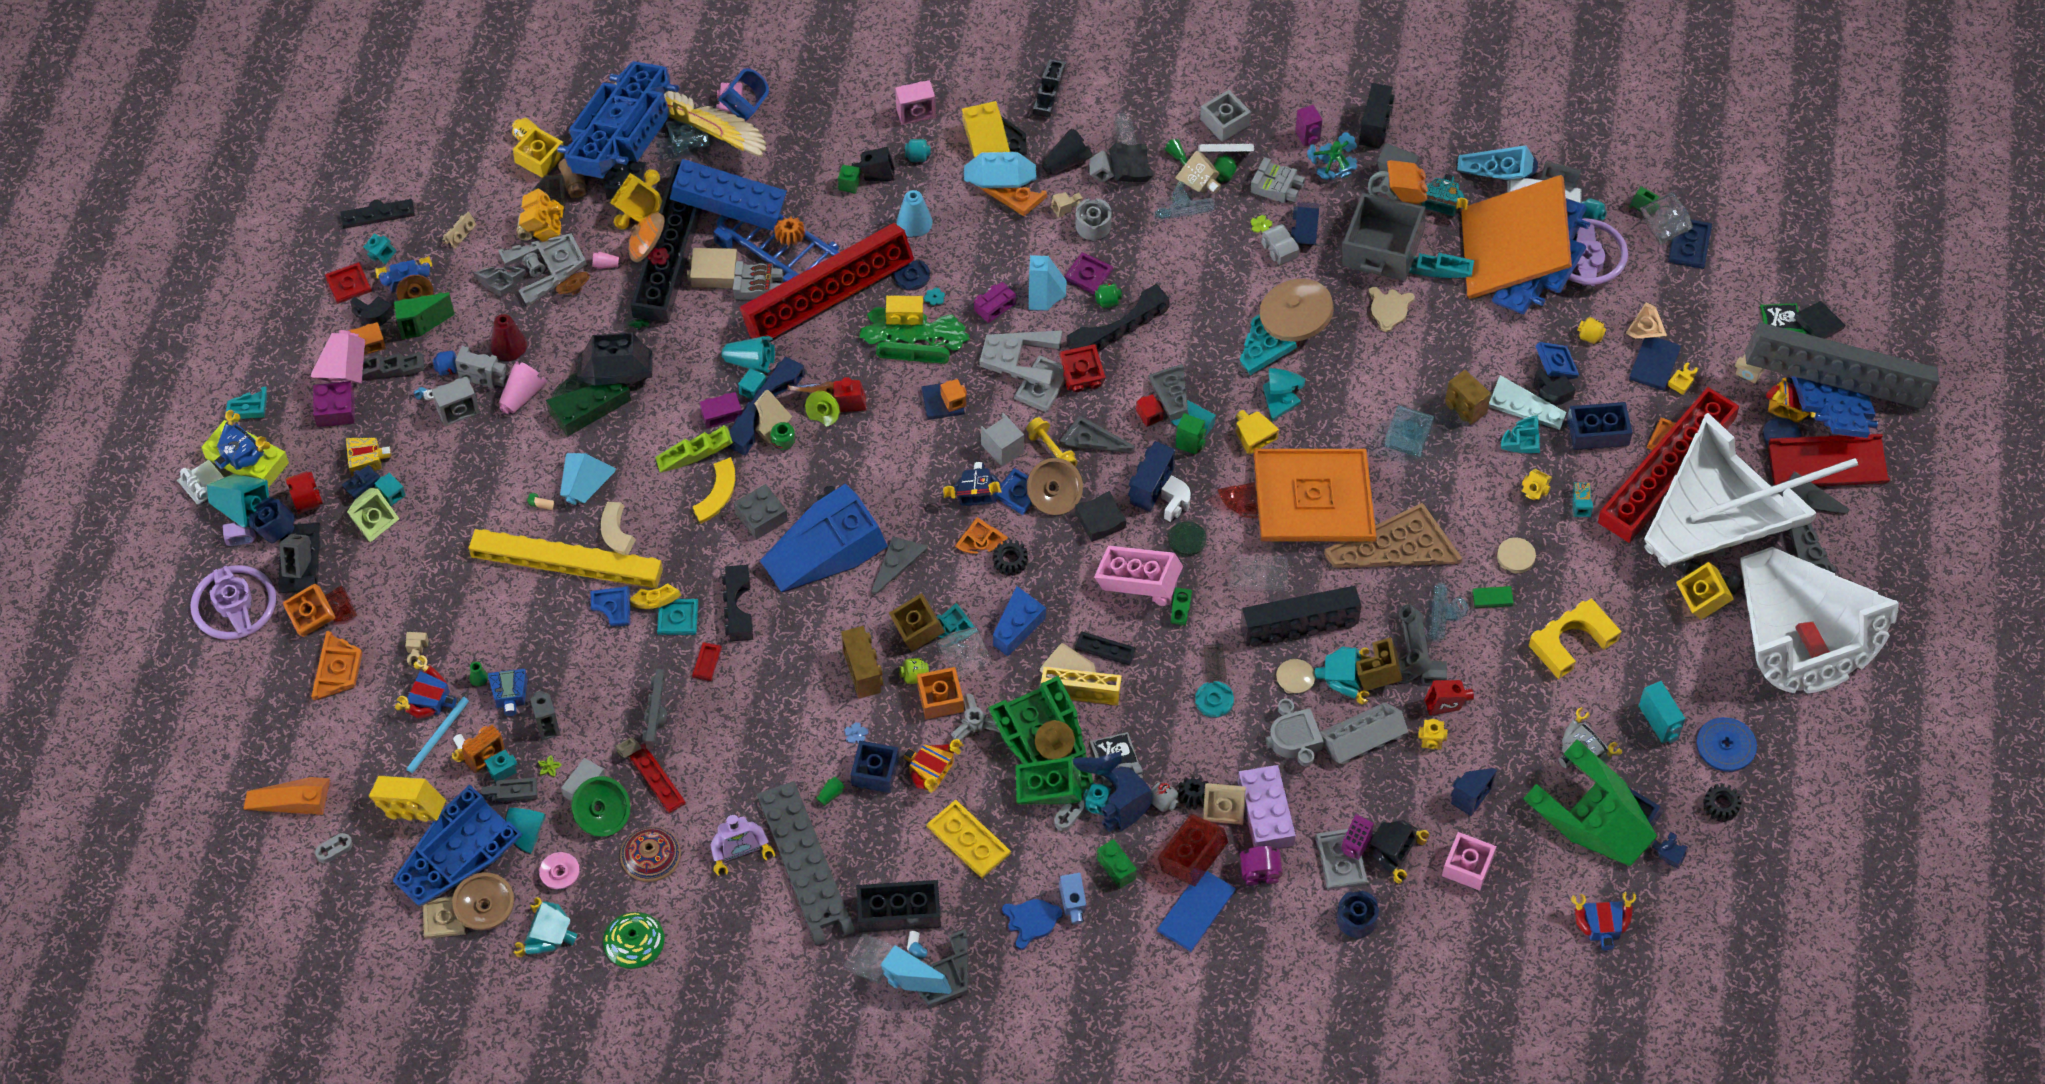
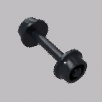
M1694 558L1677 563L1676 569L1682 571L1683 575H1686L1689 568L1696 570L1703 565L1693 561ZM1733 570L1730 577L1721 574L1729 591L1734 595L1738 589L1743 588L1741 584L1743 576L1737 574V570Z

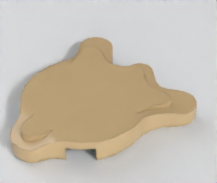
M1377 287L1369 289V295L1373 300L1371 316L1374 317L1383 332H1390L1396 324L1404 322L1407 316V307L1415 300L1414 294L1406 293L1401 295L1392 289L1389 290L1387 295H1384Z

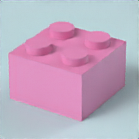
M930 80L895 88L896 110L901 125L936 118L935 95Z
M1458 832L1445 862L1442 876L1480 891L1494 858L1496 846Z

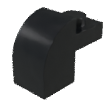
M379 296L369 305L356 297L350 300L351 311L359 318L362 326L377 322L381 326L395 315L392 305Z
M1543 369L1535 373L1534 385L1537 390H1540V398L1552 405H1561L1574 399L1576 388L1566 376L1552 382Z

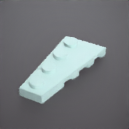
M1501 375L1489 402V408L1521 418L1538 415L1540 424L1559 430L1566 415L1565 411Z

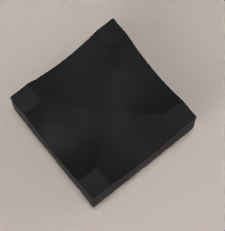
M1115 142L1109 148L1116 181L1148 182L1154 176L1148 163L1146 144L1126 145Z
M1110 491L1091 501L1075 505V513L1091 542L1126 528V518L1117 507Z

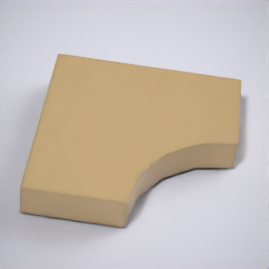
M765 390L754 403L759 412V424L756 431L767 443H771L772 427L780 422L787 423L792 418V415L769 390Z

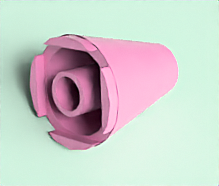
M516 361L498 402L500 405L499 409L506 414L510 412L514 414L547 383L544 377L540 379L537 376L539 373L522 362L519 365L518 361Z

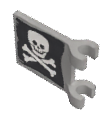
M1128 732L1090 741L1095 758L1121 752L1122 761L1118 766L1131 768L1143 780V771L1136 757ZM1101 776L1102 783L1108 788L1112 787L1111 782Z

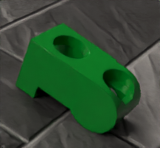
M1175 587L1171 624L1186 626L1192 598L1191 589Z

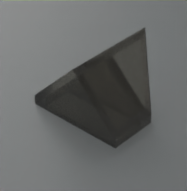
M545 175L531 191L539 188L549 195L550 201L555 200L564 206L563 211H565L566 187L564 176Z

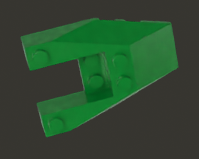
M1576 739L1565 751L1564 755L1595 782L1592 788L1570 812L1537 784L1523 799L1571 842L1631 867L1658 836L1626 782Z

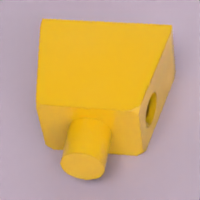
M1241 410L1236 414L1238 422L1236 423L1235 432L1248 455L1252 454L1254 449H1261L1278 439L1279 429L1260 412L1256 411L1248 415L1245 410Z

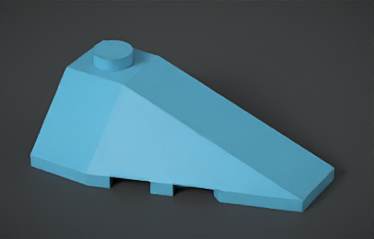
M1526 145L1459 155L1457 171L1506 180L1523 178L1532 173L1534 157Z

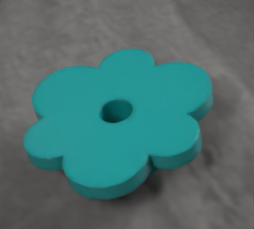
M939 288L927 290V295L924 296L925 302L930 303L931 306L944 303L945 293L941 292Z

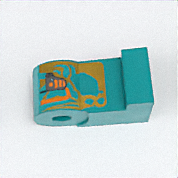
M1573 483V517H1591L1593 501H1591L1590 483ZM1578 509H1584L1587 511L1579 512Z

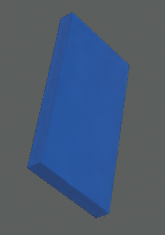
M1201 868L1157 928V932L1192 952L1233 896L1236 888Z

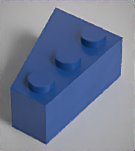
M1016 586L993 633V646L1008 657L1046 619V607Z

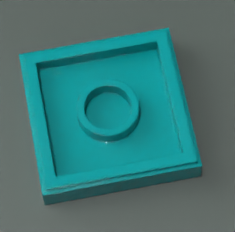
M676 599L667 605L659 607L657 634L697 635L698 599Z

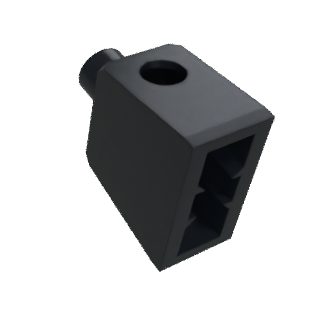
M888 147L862 152L861 161L852 163V166L860 168V173H863L865 181H894L895 166Z

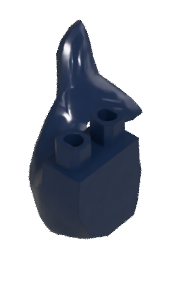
M1121 752L1111 753L1099 758H1074L1073 764L1078 770L1101 775L1108 779L1115 788L1116 792L1108 798V804L1101 808L1102 814L1105 817L1102 820V825L1109 832L1115 828H1118L1120 831L1128 828L1148 810L1152 802V790L1131 768L1118 766L1122 761Z

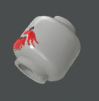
M1158 782L1151 789V804L1161 812H1165L1168 809L1172 811L1179 803L1176 800L1178 792L1168 783L1163 782L1160 784Z

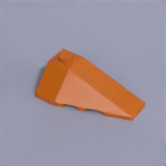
M308 777L247 791L244 810L323 815L330 778Z

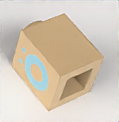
M1745 355L1743 358L1739 357L1735 364L1737 368L1736 375L1755 384L1764 371L1763 368L1747 365Z

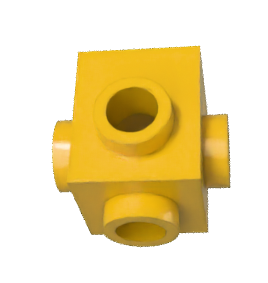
M1537 469L1532 470L1529 476L1526 475L1522 482V486H1524L1522 492L1526 493L1525 496L1532 500H1539L1543 496L1546 497L1551 488L1549 483L1552 476Z
M1437 719L1424 720L1423 727H1419L1418 739H1422V748H1442L1443 741H1447V729H1444V721Z

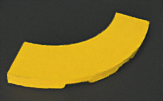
M731 457L713 464L716 471L714 488L702 502L692 506L700 524L716 516L725 504L729 502L733 494L736 477Z

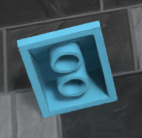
M894 945L881 963L884 971L883 974L888 978L887 982L895 988L901 987L904 990L945 994L952 992L945 975Z

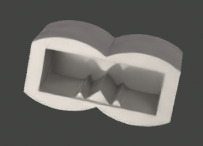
M1283 224L1263 231L1261 243L1264 248L1269 249L1273 261H1277L1281 265L1299 257L1300 249Z

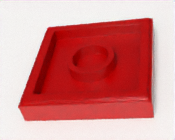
M359 262L325 274L337 304L372 292Z

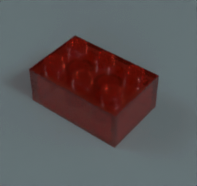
M1191 813L1157 857L1162 872L1195 887L1228 844L1225 829Z

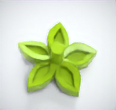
M552 755L547 758V762L538 761L539 766L542 767L540 776L549 773L555 777V769H558L562 764L554 762Z

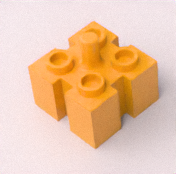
M539 188L524 195L521 206L524 212L520 213L519 226L528 232L534 231V236L542 242L549 241L548 238L560 236V219L563 217L564 206L555 200L550 201L549 195Z

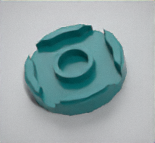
M1207 682L1198 688L1195 694V704L1203 715L1219 718L1232 710L1234 705L1233 692L1230 687L1222 682Z

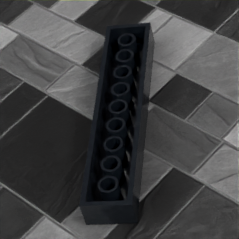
M674 161L659 210V213L664 216V226L658 241L653 249L665 248L667 254H669V259L666 260L664 265H659L658 263L654 265L648 259V255L645 257L631 302L633 318L669 323L702 212L700 208L670 199L672 186L681 161Z

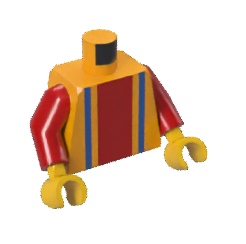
M1783 378L1780 383L1772 386L1766 393V397L1770 399L1768 412L1798 423L1808 415L1815 418L1816 413L1803 411L1792 378Z
M954 739L950 744L923 745L918 753L908 749L904 759L911 763L909 766L910 777L915 786L919 789L928 790L930 793L935 792L954 764V754L952 753L955 752L959 755L961 753L959 747H963V743L959 739Z

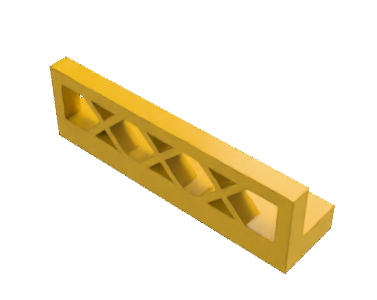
M1043 667L1041 683L1052 679L1046 678L1047 674L1059 676L1071 700L1118 706L1122 675ZM1075 677L1076 680H1068L1067 678ZM1088 679H1094L1096 682L1090 683V682H1087L1086 680H1088ZM1113 681L1117 683L1116 685H1108L1106 682Z

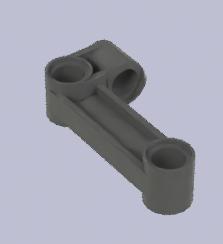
M1410 604L1404 605L1399 611V618L1402 619L1408 652L1399 659L1402 675L1400 683L1411 682L1414 678L1429 671L1432 666L1423 626L1424 614Z

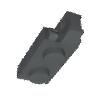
M537 778L498 780L490 787H481V795L484 800L492 799L493 802L538 799Z

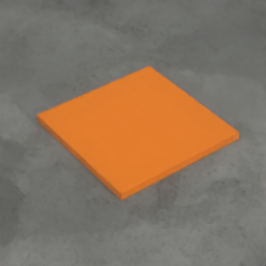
M1562 175L1469 205L1467 210L1461 209L1464 256L1466 259L1474 260L1471 277H1466L1467 296L1469 299L1572 267L1565 184Z
M1366 449L1253 450L1261 541H1376Z

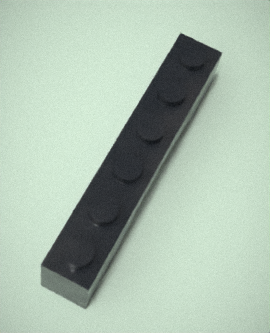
M1155 284L1141 292L1135 307L1122 319L1099 327H1081L1067 335V346L1069 349H1075L1095 344L1097 350L1099 348L1104 349L1111 341L1121 339L1128 331L1133 332L1140 324L1150 322L1158 314H1164L1169 308L1170 298Z

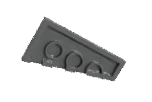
M1811 523L1789 529L1797 558L1833 572L1837 576L1836 569L1827 558L1825 549L1821 547L1819 538Z

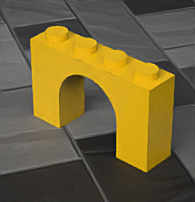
M1591 598L1586 602H1580L1574 610H1568L1563 613L1560 619L1552 620L1543 630L1535 631L1530 636L1529 647L1551 672L1560 679L1574 670L1576 663L1575 659L1560 642L1559 636L1563 632L1570 629L1583 630L1591 635L1601 648L1605 650L1619 641L1622 631Z

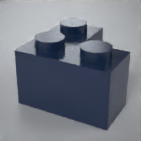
M1297 202V206H1293V220H1296V226L1292 227L1291 237L1294 238L1296 243L1316 245L1319 218L1318 203Z

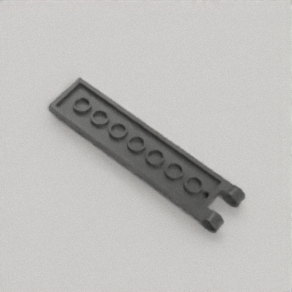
M795 781L758 793L757 798L815 945L818 946L826 943L822 928L836 923H840L845 936L855 933L853 923L847 913Z

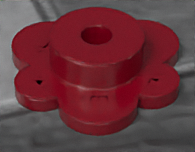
M654 248L648 254V259L654 265L657 263L664 265L666 260L669 259V254H667L665 248Z

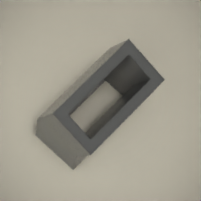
M1432 661L1430 670L1421 674V685L1431 686L1435 680H1447V661Z

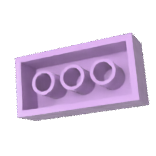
M1278 765L1239 771L1238 785L1246 787L1244 810L1253 847L1270 846L1272 849L1294 846L1296 835Z

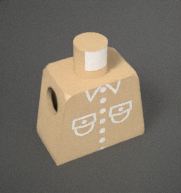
M1195 151L1175 177L1177 180L1201 193H1205L1209 189L1215 194L1221 187L1215 181L1219 172L1207 157L1199 151Z

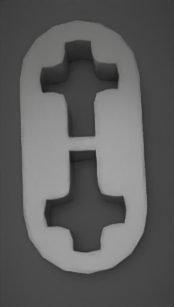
M1083 800L1082 802L1064 804L1055 816V827L1058 830L1067 831L1074 825L1084 812ZM1079 804V809L1075 808L1072 812H1070L1072 810V805ZM1068 816L1067 824H1060V819L1064 820Z
M341 833L317 846L315 854L318 861L328 863L347 853L353 845L351 837L348 834ZM341 840L346 842L345 846L340 845ZM325 850L328 852V855H322L321 851Z

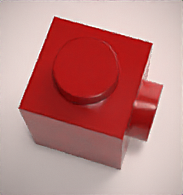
M1153 394L1141 397L1136 401V412L1146 427L1163 420V406L1160 400H1156Z

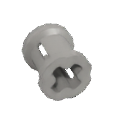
M536 253L527 254L523 258V264L529 268V273L532 277L538 276L545 271V266L539 262Z

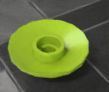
M816 391L811 393L806 399L805 408L809 419L822 422L827 427L837 421L840 413L839 405L831 394L824 391Z

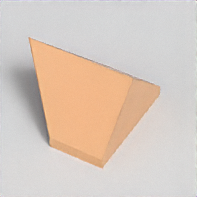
M1647 302L1626 332L1627 335L1635 339L1667 336L1656 307Z

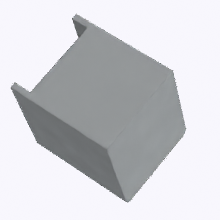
M1002 413V419L991 427L985 429L981 426V445L1003 467L1024 453V434Z

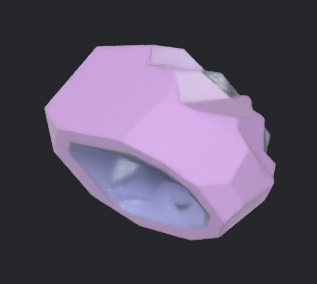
M234 522L223 525V536L228 546L249 544L256 538V533L251 527H241Z

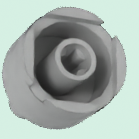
M1089 198L1080 202L1075 213V228L1078 234L1091 241H1097L1108 235L1111 230L1112 221L1110 205L1098 198L1096 200H1090Z

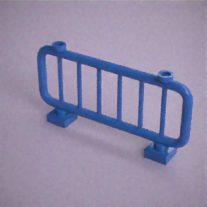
M780 214L778 220H782V219H783V215H782V214ZM723 215L717 219L718 228L713 231L714 243L722 248L731 249L733 247V239L768 263H772L774 267L783 269V273L786 274L783 277V283L799 275L790 267L814 245L826 252L808 269L816 266L828 254L834 256L839 253V247L835 242L832 241L826 244L805 230L804 238L812 243L786 266L776 258L788 248L787 244L773 257L762 250L775 238V233L764 244L757 247L749 242V240L762 227L758 226L748 237L743 238L735 231L745 222L740 221L731 230L724 225V222L729 217Z

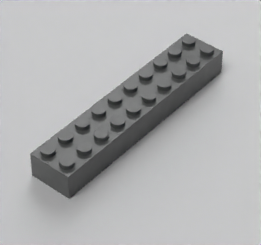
M1761 322L1758 323L1745 349L1747 365L1925 409L1939 384L1937 367Z

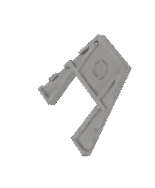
M572 234L548 238L549 241L541 243L539 241L531 242L532 245L523 247L521 245L513 246V249L498 250L506 266L523 260L527 254H537L540 252L551 273L550 276L519 289L526 306L544 296L587 264Z
M1060 330L986 335L980 357V367L998 373L1003 371L1011 374V377L1017 379L1021 377L1027 379L1029 383L1035 385L1039 383L1045 385V388L1050 389L1053 370L1018 366L1023 344L1059 349L1063 333Z

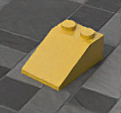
M996 101L962 108V122L974 158L983 152H1010Z

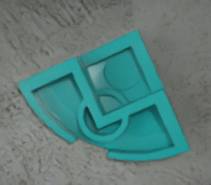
M1277 368L1268 369L1270 394L1290 393L1295 389L1296 385H1298V389L1305 386V378L1296 373Z
M1538 415L1516 422V426L1511 432L1508 429L1501 440V449L1517 453H1540Z
M957 603L944 614L937 615L945 630L943 634L938 636L939 638L959 640L969 637L978 631Z
M509 808L506 822L509 821L523 834L514 844L524 852L532 853L539 838L538 833L546 818L545 813L522 808Z

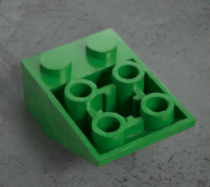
M449 292L394 301L396 319L402 340L420 337L455 315Z

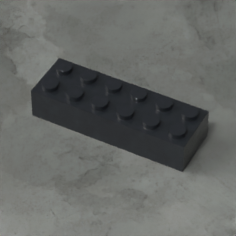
M1356 586L1334 589L1244 607L1241 612L1240 628L1245 645L1257 647L1265 642L1277 643L1285 638L1296 639L1300 635L1305 634L1313 636L1320 631L1327 630L1328 632H1333L1340 627L1352 628L1359 624L1362 605Z

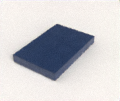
M1676 217L1668 262L1704 269L1712 223Z
M1657 337L1644 338L1629 380L1665 391L1681 345Z

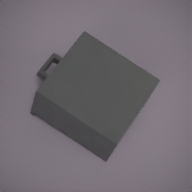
M1362 193L1345 240L1342 242L1343 266L1406 281L1425 230V207Z

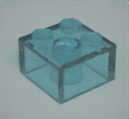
M1398 405L1386 434L1385 447L1421 458L1432 430L1434 416Z

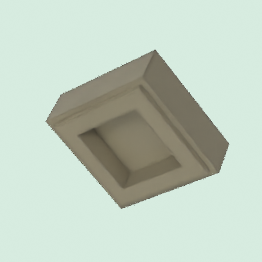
M630 737L616 745L615 749L618 754L626 758L641 749L635 739Z

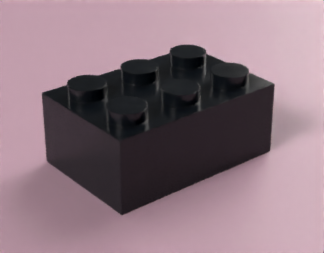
M1371 84L1361 123L1359 145L1380 149L1381 143H1385L1387 134L1385 132L1389 128L1390 116L1393 111L1392 105L1395 94H1392V86Z

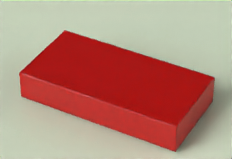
M1813 621L1798 623L1795 626L1811 658L1830 652Z
M702 643L692 674L693 678L712 681L722 646Z

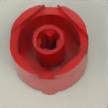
M305 471L285 478L298 514L316 509L323 504L319 490H314L317 486L312 471Z

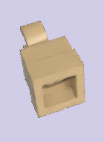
M1066 192L1055 194L1052 198L1051 208L1056 216L1060 218L1065 216V213L1071 212L1072 207L1078 206L1079 200L1083 198L1080 193H1076L1070 198Z
M407 632L405 647L407 652L411 653L407 657L409 666H411V661L417 659L420 665L422 664L418 657L423 652V647H428L429 639L427 633Z

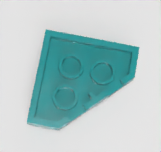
M1259 314L1252 318L1250 333L1247 334L1244 344L1245 348L1240 356V363L1248 374L1252 375L1296 349V342L1283 341L1271 336L1264 329Z

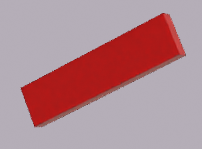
M643 743L640 745L641 749L628 757L668 814L685 805L686 801Z

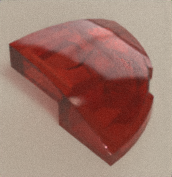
M1254 482L1217 489L1222 502L1229 510L1240 514L1241 517L1259 519V516L1243 515H1259Z
M340 585L325 595L335 615L334 622H343L358 616L343 586Z

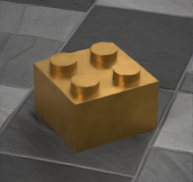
M1464 370L1449 381L1445 402L1449 409H1454L1459 414L1462 421H1467L1472 425L1487 414L1491 392L1468 371Z
M922 593L889 612L904 642L912 652L945 632L931 605Z

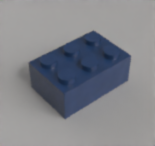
M1626 402L1570 406L1567 421L1573 450L1630 445L1633 432Z
M1154 441L1151 447L1147 448L1144 461L1139 462L1137 474L1131 477L1128 485L1130 486L1128 493L1130 504L1151 512L1161 494L1163 486L1172 474L1175 462V449Z

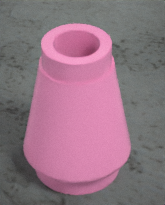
M600 251L598 253L593 252L592 267H597V269L618 268L619 257Z

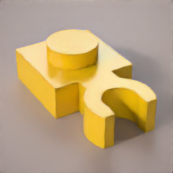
M1688 362L1684 365L1683 371H1676L1667 385L1682 395L1692 385L1693 377L1696 376L1698 371L1697 367L1693 371L1688 370L1690 364Z

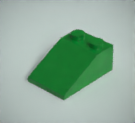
M1071 756L1016 765L1017 804L1063 805L1082 802L1081 771L1074 766V758Z

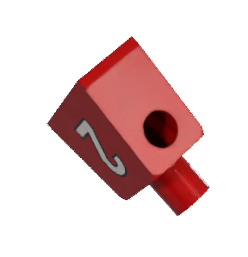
M1460 680L1433 681L1424 698L1429 716L1461 710L1465 701H1472L1474 699V692L1472 689H1464L1463 683Z

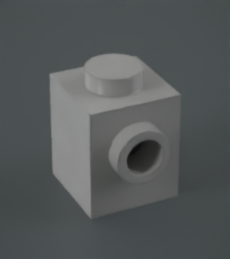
M1103 150L1090 158V176L1100 182H1105L1115 176L1111 157Z

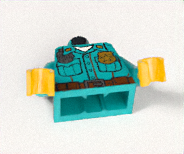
M1446 174L1443 179L1434 178L1432 183L1426 184L1428 192H1426L1427 200L1422 202V206L1428 210L1455 216L1456 209L1464 208V210H1467L1468 200L1465 199L1463 192L1459 190V184L1453 182L1454 177Z

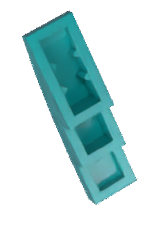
M1419 253L1418 257H1414L1409 273L1442 278L1471 277L1474 260L1438 253L1437 257Z

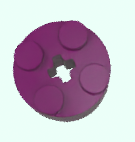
M1270 846L1249 848V853L1244 854V851L1240 853L1242 879L1246 881V885H1258V881H1267V884L1279 882L1278 878L1283 875L1280 849L1276 848V851H1272Z

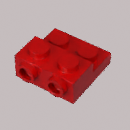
M1095 344L1060 351L1059 357L1063 366V376L1068 391L1073 390L1074 393L1083 391L1085 387L1091 386V389H1096L1102 386L1106 377Z

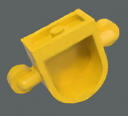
M653 169L647 170L644 174L646 182H643L631 173L628 175L610 202L624 212V214H618L614 218V225L617 228L626 229L629 226L630 218L640 222L653 213H659L662 199L660 194L652 188V185L660 180V175L657 171Z

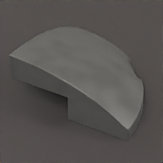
M504 266V268L496 269L495 267H489L475 272L474 277L492 293L502 297L520 282L526 274V270L513 266Z

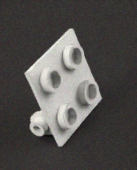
M207 460L192 471L186 468L181 469V478L177 481L195 503L199 505L208 499L207 484L224 477L211 461Z

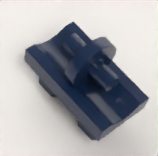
M368 465L361 471L355 470L353 472L354 476L344 482L342 488L353 499H356L366 490L374 487V483L377 482L380 475Z

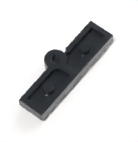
M375 199L369 203L368 207L340 211L343 229L415 216L412 199L385 204L381 200Z

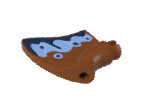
M833 382L788 385V390L811 393L824 391L831 394L833 392Z

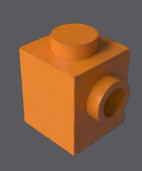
M958 379L946 381L940 385L941 397L949 412L966 407L967 391Z

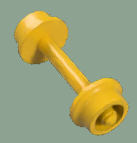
M1037 417L1029 422L1026 431L1029 433L1031 441L1041 438L1057 458L1064 459L1076 467L1075 453L1070 450L1062 453L1046 434L1050 428L1048 421H1043L1040 417Z

